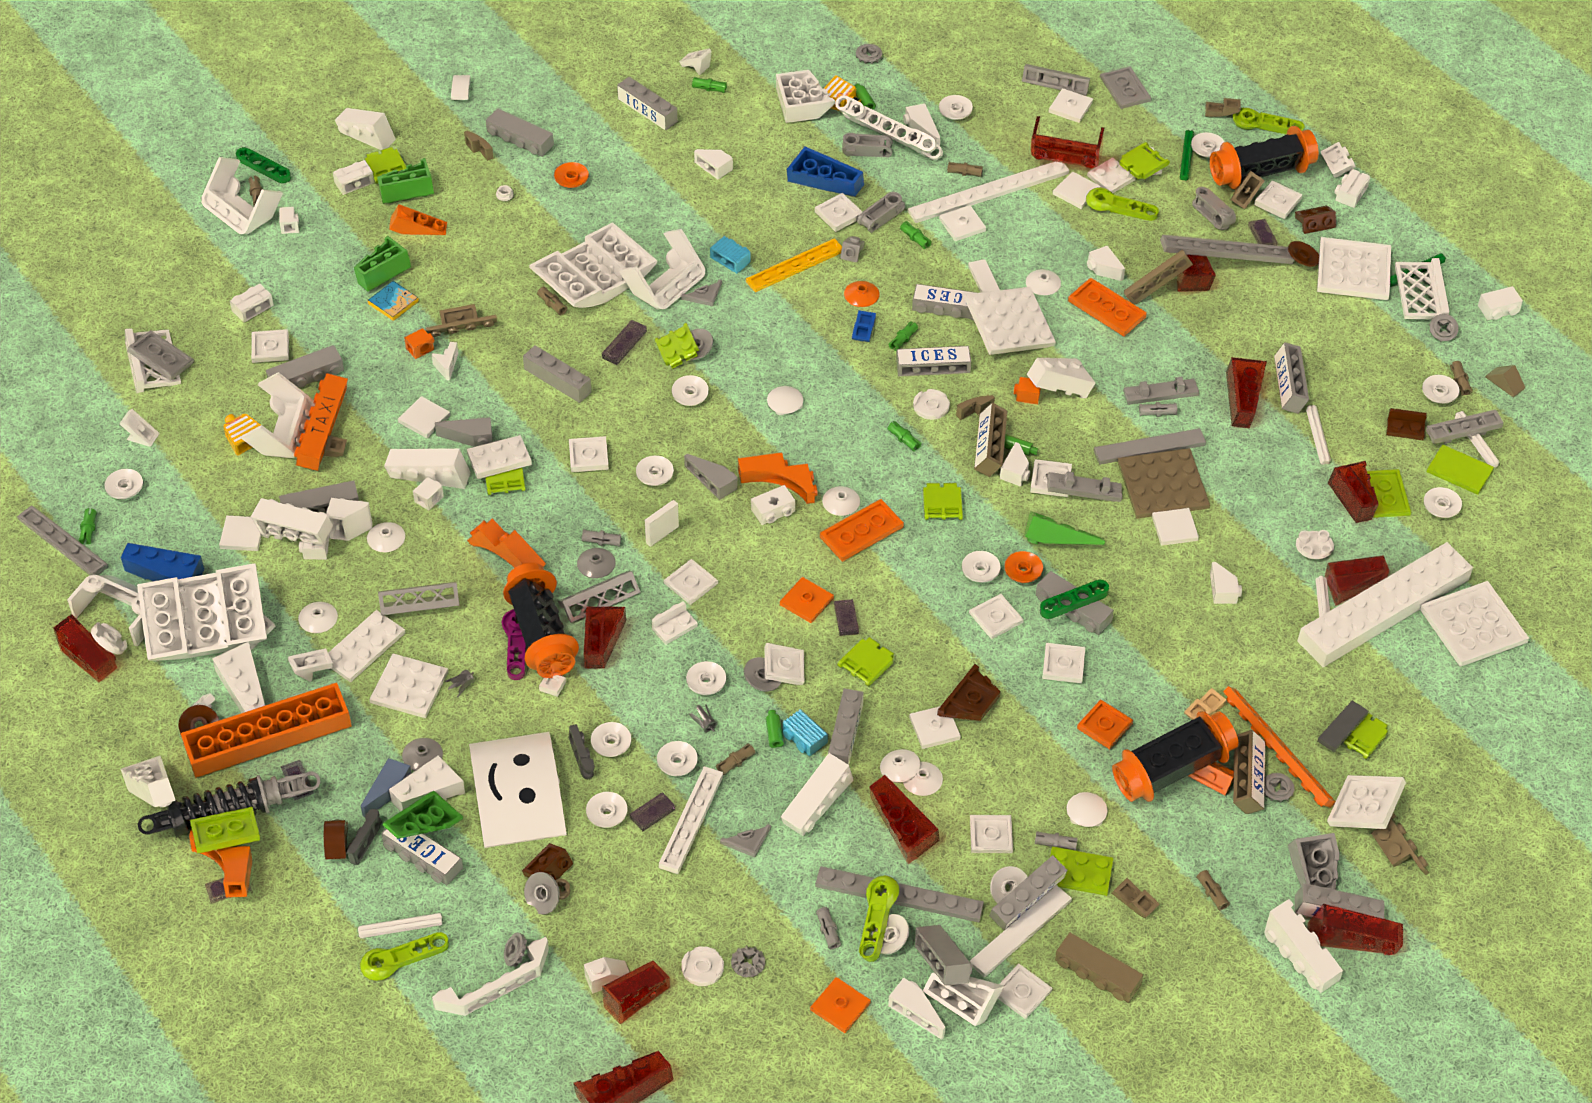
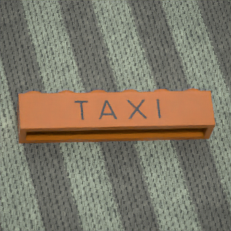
M326 373L324 380H320L318 387L320 392L315 394L313 402L315 406L310 408V420L306 419L304 430L306 431L301 433L299 444L301 445L295 449L294 457L297 458V466L316 471L319 470L328 436H331L347 390V378Z

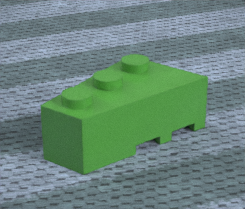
M425 158L421 159V163L416 165H406V169L401 171L396 169L377 177L383 204L434 194L432 177Z
M388 235L384 238L385 242L382 245H377L371 255L367 254L354 267L358 284L367 292L411 268L408 251Z

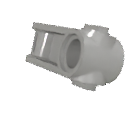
M847 133L843 136L842 152L847 156L890 157L892 155L891 146L893 140L886 135Z
M1198 187L1196 189V198L1193 200L1192 205L1215 228L1226 230L1235 223L1236 215L1233 209L1228 207L1208 188Z
M897 192L887 193L883 198L859 215L857 223L868 228L870 233L874 232L905 209L902 196Z

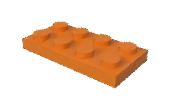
M1093 278L1088 279L1068 297V302L1122 336L1127 335L1147 315V312Z
M880 499L820 532V538L843 562L902 529L904 522Z

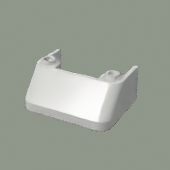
M219 157L202 195V204L239 234H249L273 217L283 193L281 191L262 189L255 206L252 207L238 196L240 182L234 175L240 160Z
M682 229L663 233L672 247L666 255V261L670 268L650 285L647 284L637 266L619 270L631 292L657 310L668 308L705 275V267Z
M278 372L258 383L259 387L271 395L270 407L279 415L274 432L271 433L261 425L242 435L241 439L264 456L296 459L294 457L295 449L301 445L299 444L301 433L306 431L304 430L306 419L310 420L309 411L311 406H315V403H313L314 400Z
M90 575L86 577L67 599L73 618L77 619L99 592H102L132 606L133 612L139 615L129 627L133 644L138 646L145 638L138 587L115 576Z

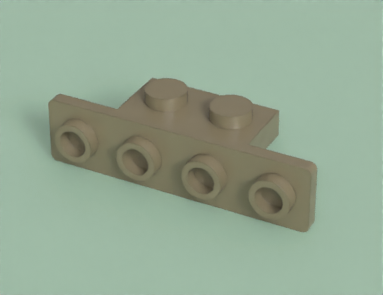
M475 304L439 310L442 325L426 327L425 331L433 337H437L443 332L454 334L459 332V329L466 328L469 331L476 329V326L480 325L491 327L497 322V315L478 318Z
M1393 812L1386 829H1376L1371 834L1394 867L1412 856L1420 870L1425 875L1429 874L1426 868L1428 866L1427 861L1422 855H1417L1415 852L1418 849L1411 839L1407 840L1404 835L1407 832L1401 823L1397 824L1394 818L1396 815Z

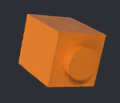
M1020 377L1019 384L1014 386L1013 394L1017 395L1016 401L1038 405L1041 388L1036 387L1030 378Z

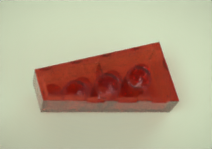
M1231 357L1226 370L1232 426L1250 428L1256 413L1267 361Z
M886 775L869 786L871 799L907 864L917 859L940 841L939 829Z
M1323 904L1308 922L1307 930L1310 933L1315 932L1320 946L1395 955L1403 946L1402 923Z
M656 1051L632 1060V1063L629 1065L616 1066L612 1068L613 1071L602 1075L598 1073L591 1076L592 1079L584 1082L580 1080L573 1084L576 1097L581 1103H639L673 1081L674 1078L671 1064L660 1051Z

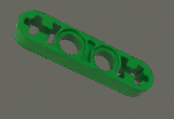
M242 147L237 149L235 153L236 159H239L240 163L278 183H287L291 180V173L288 168L249 148ZM255 161H261L259 164H253ZM267 168H274L271 171L266 170Z
M1099 579L1048 598L1040 604V615L1045 619H1052L1102 600L1108 596L1109 584L1105 580ZM1085 593L1088 595V597L1082 599L1078 596V594ZM1069 600L1071 604L1063 605L1061 601Z

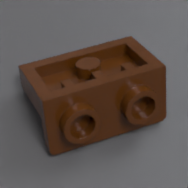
M1327 205L1295 212V219L1302 223V232L1304 234L1336 228V211Z
M1390 408L1387 418L1386 436L1423 441L1427 413Z
M549 843L522 872L527 878L534 873L545 872L557 880L573 865V862L565 848Z

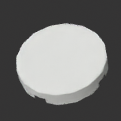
M928 389L926 392L921 391L915 396L913 407L914 411L922 418L934 420L944 417L948 413L950 402L945 393L939 390Z
M97 622L91 629L93 638L104 649L117 655L122 654L126 650V640L122 641V635L112 626L106 623L100 625V622Z
M699 946L684 955L681 969L684 978L691 984L708 986L720 979L724 971V961L715 949Z

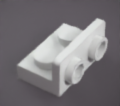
M1339 142L1320 151L1334 178L1356 167L1352 158H1347L1349 153L1346 147L1342 148Z
M684 601L673 605L669 610L662 614H657L652 619V630L665 645L698 627L696 620L687 612Z

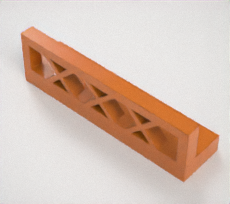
M1215 761L1188 775V777L1226 795L1234 781V771Z

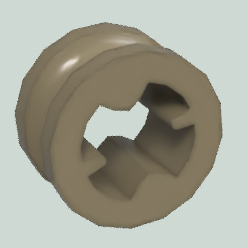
M565 879L555 880L558 887L562 888L564 886L565 890L563 892L560 890L559 899L567 898L570 894L568 881Z

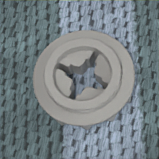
M863 44L857 48L856 58L859 59V62L864 61L865 64L867 62L873 64V62H878L879 59H882V50L874 44Z
M1448 314L1436 315L1429 324L1430 333L1440 342H1448L1455 338L1458 333L1457 321ZM1448 324L1446 331L1444 330L1443 332H1439L1441 328L1440 325L1444 326Z
M1272 773L1265 777L1264 796H1268L1271 801L1278 800L1281 803L1283 800L1288 801L1293 795L1294 784L1288 776L1281 773ZM1281 783L1278 792H1275V787Z
M517 932L508 939L504 948L506 965L516 967L518 963H521L522 957L525 956L524 952L527 949L525 946L527 939H525L524 934Z
M746 945L744 948H738L732 954L731 966L735 973L742 977H754L764 969L765 958L762 951L757 950L756 947L751 948ZM744 956L748 959L752 958V964L744 963Z

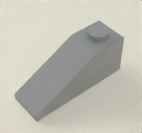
M490 417L435 422L436 436L473 447L493 442Z
M690 454L684 455L685 467L719 500L737 490V476L726 467Z

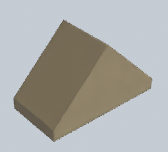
M1250 171L1243 178L1230 200L1245 209L1265 180Z
M1515 365L1496 367L1485 376V378L1513 398L1525 389V385Z

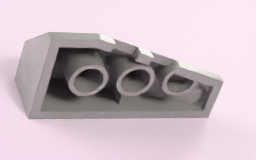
M1334 833L1298 838L1288 844L1292 865L1300 886L1305 883L1336 890L1339 850Z

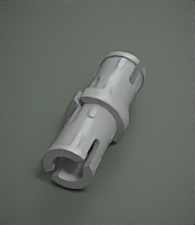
M1156 402L1155 404H1139L1140 416L1156 415V417L1170 414L1177 415V403L1160 404V402Z
M583 529L582 542L586 541L598 543L601 546L607 544L620 547L621 534L605 533L603 530L597 532Z
M1037 831L1035 844L1076 851L1078 838L1061 836L1059 833L1049 834Z
M822 907L816 911L821 924L820 931L825 936L828 949L839 948L841 942L836 932L837 925L832 920L829 908Z

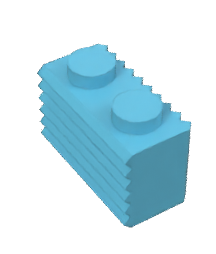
M723 236L710 247V258L736 274L751 262L750 251L746 247L737 244L733 239H728V237Z
M801 709L783 722L784 737L789 741L792 740L801 753L805 752L808 756H811L828 743V734Z

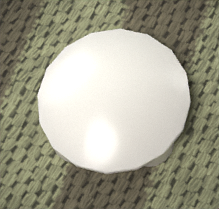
M790 386L777 387L767 397L768 406L777 415L789 414L800 410L804 400L801 392Z
M1303 530L1296 539L1297 550L1303 556L1310 559L1328 557L1334 550V543L1329 537V532L1326 530Z
M1089 792L1074 795L1067 804V814L1070 817V821L1073 824L1084 827L1100 826L1108 812L1104 800L1098 795Z

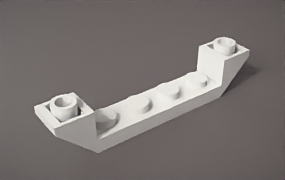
M547 938L535 940L527 946L528 957L531 962H526L518 969L503 974L499 979L484 984L473 993L465 994L460 1000L451 987L438 991L432 997L435 1010L466 1016L541 976L549 950Z

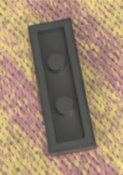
M1352 700L1318 737L1317 742L1335 752L1364 720L1369 711Z

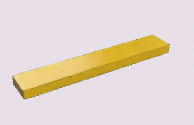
M834 238L746 278V283L754 292H758L841 254L842 246Z

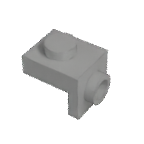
M855 236L848 237L843 242L840 258L857 262L859 252L863 249L865 241Z

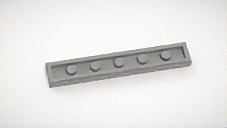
M1199 428L1094 447V453L1099 465L1117 462L1118 458L1201 447L1206 445V441Z
M32 505L17 516L20 522L87 574L99 575L108 568V564Z

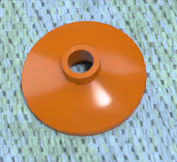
M576 162L564 163L557 167L554 172L555 181L567 188L581 186L589 177L587 168Z
M867 281L853 282L844 291V297L847 302L857 307L873 305L879 299L880 294L878 288Z
M1019 551L1011 554L1006 559L1005 572L1014 581L1029 583L1041 576L1043 563L1037 555L1031 552Z

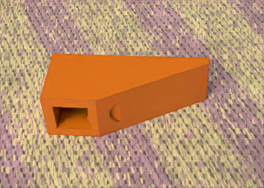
M398 204L391 216L389 230L410 235H446L447 222Z

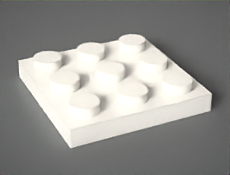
M392 654L369 699L370 703L426 718L448 674V668Z
M1348 775L1327 820L1328 824L1333 827L1386 829L1406 784L1404 778Z

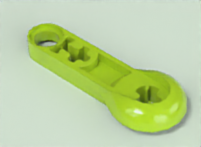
M1241 108L1240 112L1233 114L1235 125L1244 130L1258 128L1287 134L1291 126H1297L1301 131L1305 128L1304 123L1299 120L1263 112L1258 113L1250 108Z
M1094 188L1086 195L1088 206L1098 211L1110 210L1113 213L1153 221L1158 217L1159 209L1155 205L1114 195L1106 188ZM1147 211H1152V212L1155 213V214H1154V215H1149V214H1147L1146 212H1147Z
M886 875L874 878L866 889L869 907L859 953L868 962H874L880 956L890 908L899 895L897 881ZM884 889H885V890H886V893H883L882 896H881V895H880V892L882 893V892L884 891ZM875 928H876L878 931H877V932H874L873 935H872V934H871V931H875ZM869 947H874L873 954L870 956H866V949Z
M436 932L391 949H371L361 959V972L370 980H384L391 976L398 968L446 951L449 946L448 937L442 932ZM438 939L445 941V944L441 947L433 945ZM427 943L430 944V950H428ZM416 947H420V949H422V952L418 953L416 951ZM379 961V963L381 964V967L377 968V966L375 965V962Z

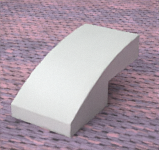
M470 75L453 76L451 100H468Z

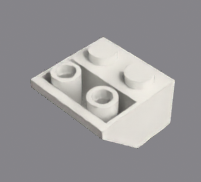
M331 498L326 513L333 524L329 533L330 539L349 541L372 528L369 502Z

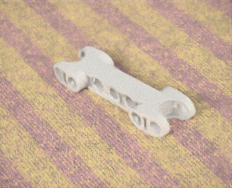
M842 95L837 98L835 102L836 107L843 112L847 119L861 126H866L882 135L889 136L929 159L938 160L941 158L943 150L931 136L886 117L848 96ZM842 100H847V104L844 107L839 106ZM878 118L877 122L872 124L873 120ZM892 125V128L886 131V128ZM903 132H906L904 137H900ZM936 148L939 149L938 155L931 156V152Z

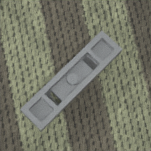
M1025 64L1022 82L1058 90L1063 88L1086 96L1090 78Z
M1176 377L1175 381L1147 384V381L1140 382L1139 386L1124 387L1123 389L1128 405L1199 396L1195 379L1183 380V377Z
M1495 409L1429 425L1426 428V432L1433 444L1441 442L1447 444L1451 443L1453 439L1478 433L1481 436L1485 435L1487 431L1502 428L1503 421Z
M1069 471L1066 474L1049 472L1047 476L1048 492L1112 502H1121L1122 500L1121 483L1110 482V478L1103 477L1102 480L1074 476V472Z

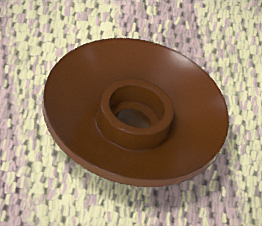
M1293 241L1288 245V252L1297 263L1309 267L1319 264V254L1312 246L1301 241Z
M191 706L180 716L179 732L182 733L195 729L197 721H201L204 726L219 721V718L215 711L208 706Z

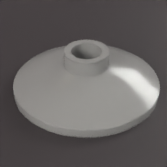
M705 329L691 330L699 348V351H697L698 356L691 360L704 357L713 347V337Z
M591 548L579 556L577 567L586 577L602 578L613 571L616 562L613 554L608 550Z
M753 658L746 663L744 667L745 679L755 689L769 692L777 689L781 684L779 681L765 679V658Z
M418 738L406 745L402 753L404 764L410 765L411 770L414 771L436 756H439L441 759L443 757V750L440 744L430 738Z
M545 872L534 873L528 878L524 888L527 904L534 906L538 914H548L557 907L560 893L558 885L551 875Z

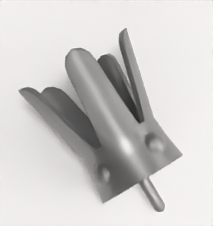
M465 669L461 674L446 680L445 682L451 681L453 683L448 690L461 685L458 690L459 694L457 697H459L465 688L475 681L473 677L474 672L470 673Z
M705 704L708 714L700 705H697V710L703 721L692 713L689 716L703 728L705 733L710 730L714 732L717 722L712 718L707 704Z

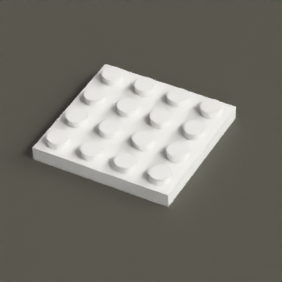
M1321 237L1317 292L1388 300L1390 291L1391 245Z
M1031 287L966 294L965 301L989 355L1047 348L1055 345L1056 341Z
M1488 581L1423 603L1420 606L1421 612L1460 667L1526 644L1529 640L1527 634Z

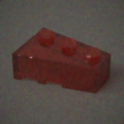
M1187 254L1193 265L1177 275V292L1209 291L1216 274L1207 256Z
M1366 461L1334 467L1328 481L1329 486L1355 523L1372 520L1379 505L1374 487H1371V477L1366 470Z
M1384 555L1328 563L1325 577L1335 606L1355 597L1387 578L1389 568Z
M586 607L585 668H605L626 623V607Z
M72 614L53 627L60 651L97 682H100L117 669L114 654L99 645L92 634Z
M654 960L602 986L604 1008L621 1024L670 988V977Z

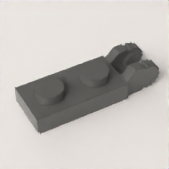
M577 724L570 725L568 738L580 773L584 779L590 780L594 776V761L590 758L588 747L585 748L583 732H579Z
M374 808L365 815L366 821L358 829L353 842L348 845L347 855L351 864L359 865L380 829L382 820L379 817V811Z

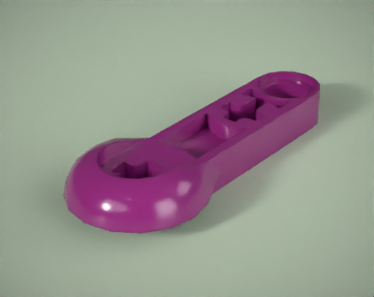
M514 609L505 613L501 623L508 637L507 675L512 680H520L525 675L526 662L524 656L526 644L520 626L516 624L517 617ZM516 652L519 653L518 661H515L514 658ZM519 668L521 672L514 675L511 673V670Z

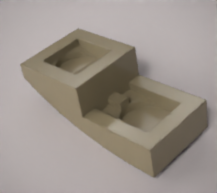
M1224 98L1223 103L1206 102L1205 117H1221L1238 113L1241 109V99Z
M470 131L464 132L465 143L473 153L480 151L487 161L493 159L492 146L486 140Z
M993 395L980 396L961 402L957 405L956 416L960 420L973 413L979 416L991 403L995 402V397Z
M328 436L324 456H343L347 439Z
M1128 878L1112 892L1116 898L1143 918L1150 915L1160 905L1145 889L1141 892Z

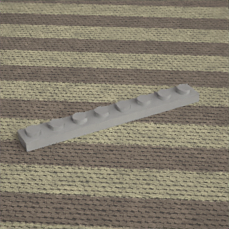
M1162 235L1160 239L1164 252L1178 253L1183 249L1186 255L1293 264L1294 259L1288 252V247L1171 235Z
M820 866L815 887L866 898V889L874 878ZM898 883L899 895L894 902L896 905L978 923L980 921L983 901ZM884 889V891H883L882 893L880 892V895H881V896H882L883 893H886V890H885V889Z

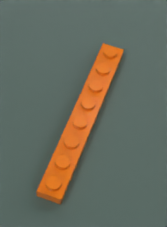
M1228 686L1223 691L1227 696L1226 700L1233 707L1236 706L1240 710L1238 714L1245 721H1249L1252 724L1251 729L1258 735L1261 734L1263 736L1265 745L1277 752L1276 757L1290 767L1288 771L1294 777L1300 778L1302 787L1315 795L1313 799L1321 807H1333L1336 801L1239 691Z

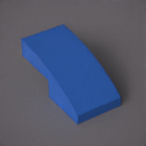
M858 310L852 340L870 342L876 313Z

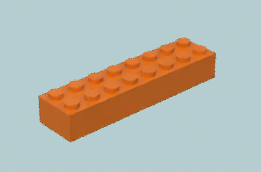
M336 682L180 734L194 776L197 778L352 727L349 711Z

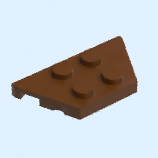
M974 664L940 706L937 715L940 717L981 721L998 700L1001 691L991 683L987 676H983L979 672V666Z

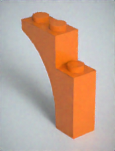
M782 452L738 458V472L741 483L768 482L781 486L785 485L786 488L800 495L807 504L814 503L815 496L818 493L816 485L812 483L814 482L813 471H809L808 463L788 466L787 459L784 460Z
M493 518L488 522L485 520L470 532L472 536L467 540L472 546L492 551L514 568L525 563L546 565L542 558L516 530L510 534L505 532Z
M191 830L189 834L192 852H197ZM231 846L200 853L214 860L222 868L226 897H247L253 862L250 846Z

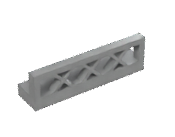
M626 571L563 598L558 603L561 608H564L570 623L641 592L633 572ZM630 581L634 591L626 593L621 591L625 582ZM609 589L617 591L615 598L611 601L604 598L606 591ZM590 597L599 599L597 607L591 608L586 606ZM574 604L582 606L580 614L573 617L569 606Z
M457 582L378 591L381 615L459 606ZM453 587L454 594L441 595L445 588ZM427 590H431L436 594L434 597H421ZM411 592L416 596L415 599L411 600L401 599L405 593ZM392 595L397 600L384 603L383 596Z

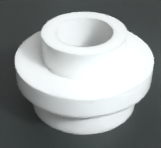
M507 185L500 186L496 192V197L501 201H508L514 195L513 190Z

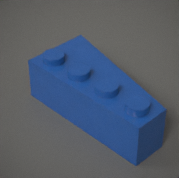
M804 146L786 169L788 182L839 194L843 193L844 195L855 197L864 186L863 171Z
M127 543L121 556L124 571L153 582L176 577L177 579L200 576L204 571L202 557L189 553Z

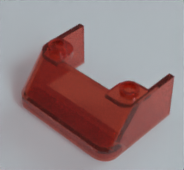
M1037 116L1031 139V155L1038 160L1044 159L1092 169L1098 166L1102 156L1105 127H1101L1098 144L1096 145L1039 135L1040 116Z

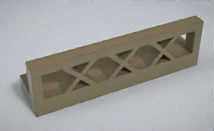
M1182 249L1125 289L1124 294L1132 304H1138L1193 264Z

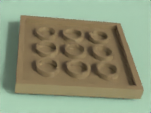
M1190 448L1118 458L1117 462L1136 519L1152 517V513L1185 508L1195 511L1210 508V503Z

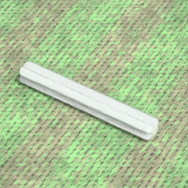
M1309 405L1306 412L1318 457L1322 465H1327L1330 463L1331 458L1318 410L1315 405Z
M1463 411L1455 414V419L1466 417ZM1479 433L1469 435L1468 438L1485 462L1493 467H1497L1499 460Z
M1323 576L1315 579L1319 617L1330 611L1327 578Z
M441 913L361 925L358 927V933L360 938L440 926L442 925Z

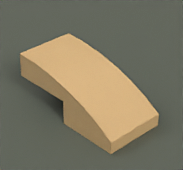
M1211 688L1200 700L1197 698L1184 711V714L1191 720L1195 719L1200 711L1212 715L1220 710L1227 703V700Z

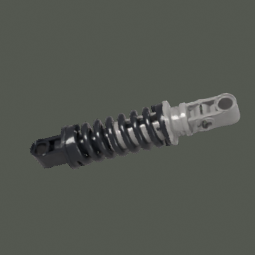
M306 772L279 780L273 776L270 780L263 781L260 775H257L254 778L248 779V786L239 781L236 784V789L231 784H227L225 792L220 787H216L214 795H212L211 791L205 790L204 801H202L199 793L193 794V804H191L188 796H183L182 802H178L175 799L169 806H166L167 810L141 817L138 821V829L145 835L172 829L174 835L178 838L183 834L190 833V820L249 807H253L254 815L257 814V809L261 810L262 813H269L270 805L276 803L280 805L282 804V799L316 790L320 785V777L315 772ZM311 775L317 779V784L314 787H308L305 784L307 776ZM289 782L291 783L293 791L290 790ZM146 819H150L154 823L150 831L142 829V822Z

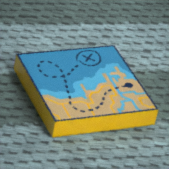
M395 281L390 282L368 299L370 306L393 321L419 302L416 295Z

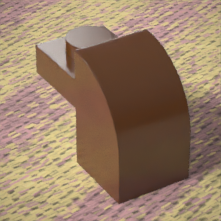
M340 819L324 821L325 860L346 858L348 821Z

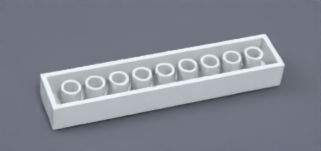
M1446 542L1302 627L1297 642L1322 667H1325L1419 611L1421 604L1438 599L1469 581L1473 567Z

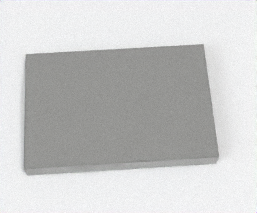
M1131 66L1100 74L1101 80L1120 109L1151 102V96Z
M151 330L128 346L127 352L170 381L194 362L193 358Z

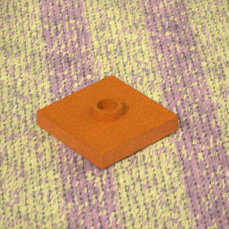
M802 577L780 600V606L812 623L834 599V595Z
M1100 699L1079 722L1077 729L1106 748L1111 749L1133 724V719Z
M836 977L812 1004L810 1010L843 1033H846L869 1006L871 1000Z

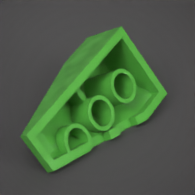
M1030 511L1024 535L1028 538L1027 541L1037 545L1039 542L1048 544H1105L1104 538L1083 530L1077 531L1074 527L1065 523L1057 524L1050 517Z
M432 791L385 821L383 826L397 839L451 828L460 822L463 816L435 791Z

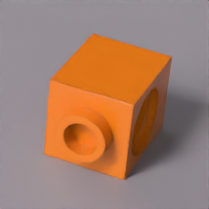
M423 328L404 337L406 349L415 359L434 350V338Z

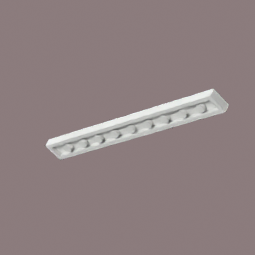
M1058 160L908 208V213L916 224L969 205L972 206L1068 175L1069 169L1062 160Z

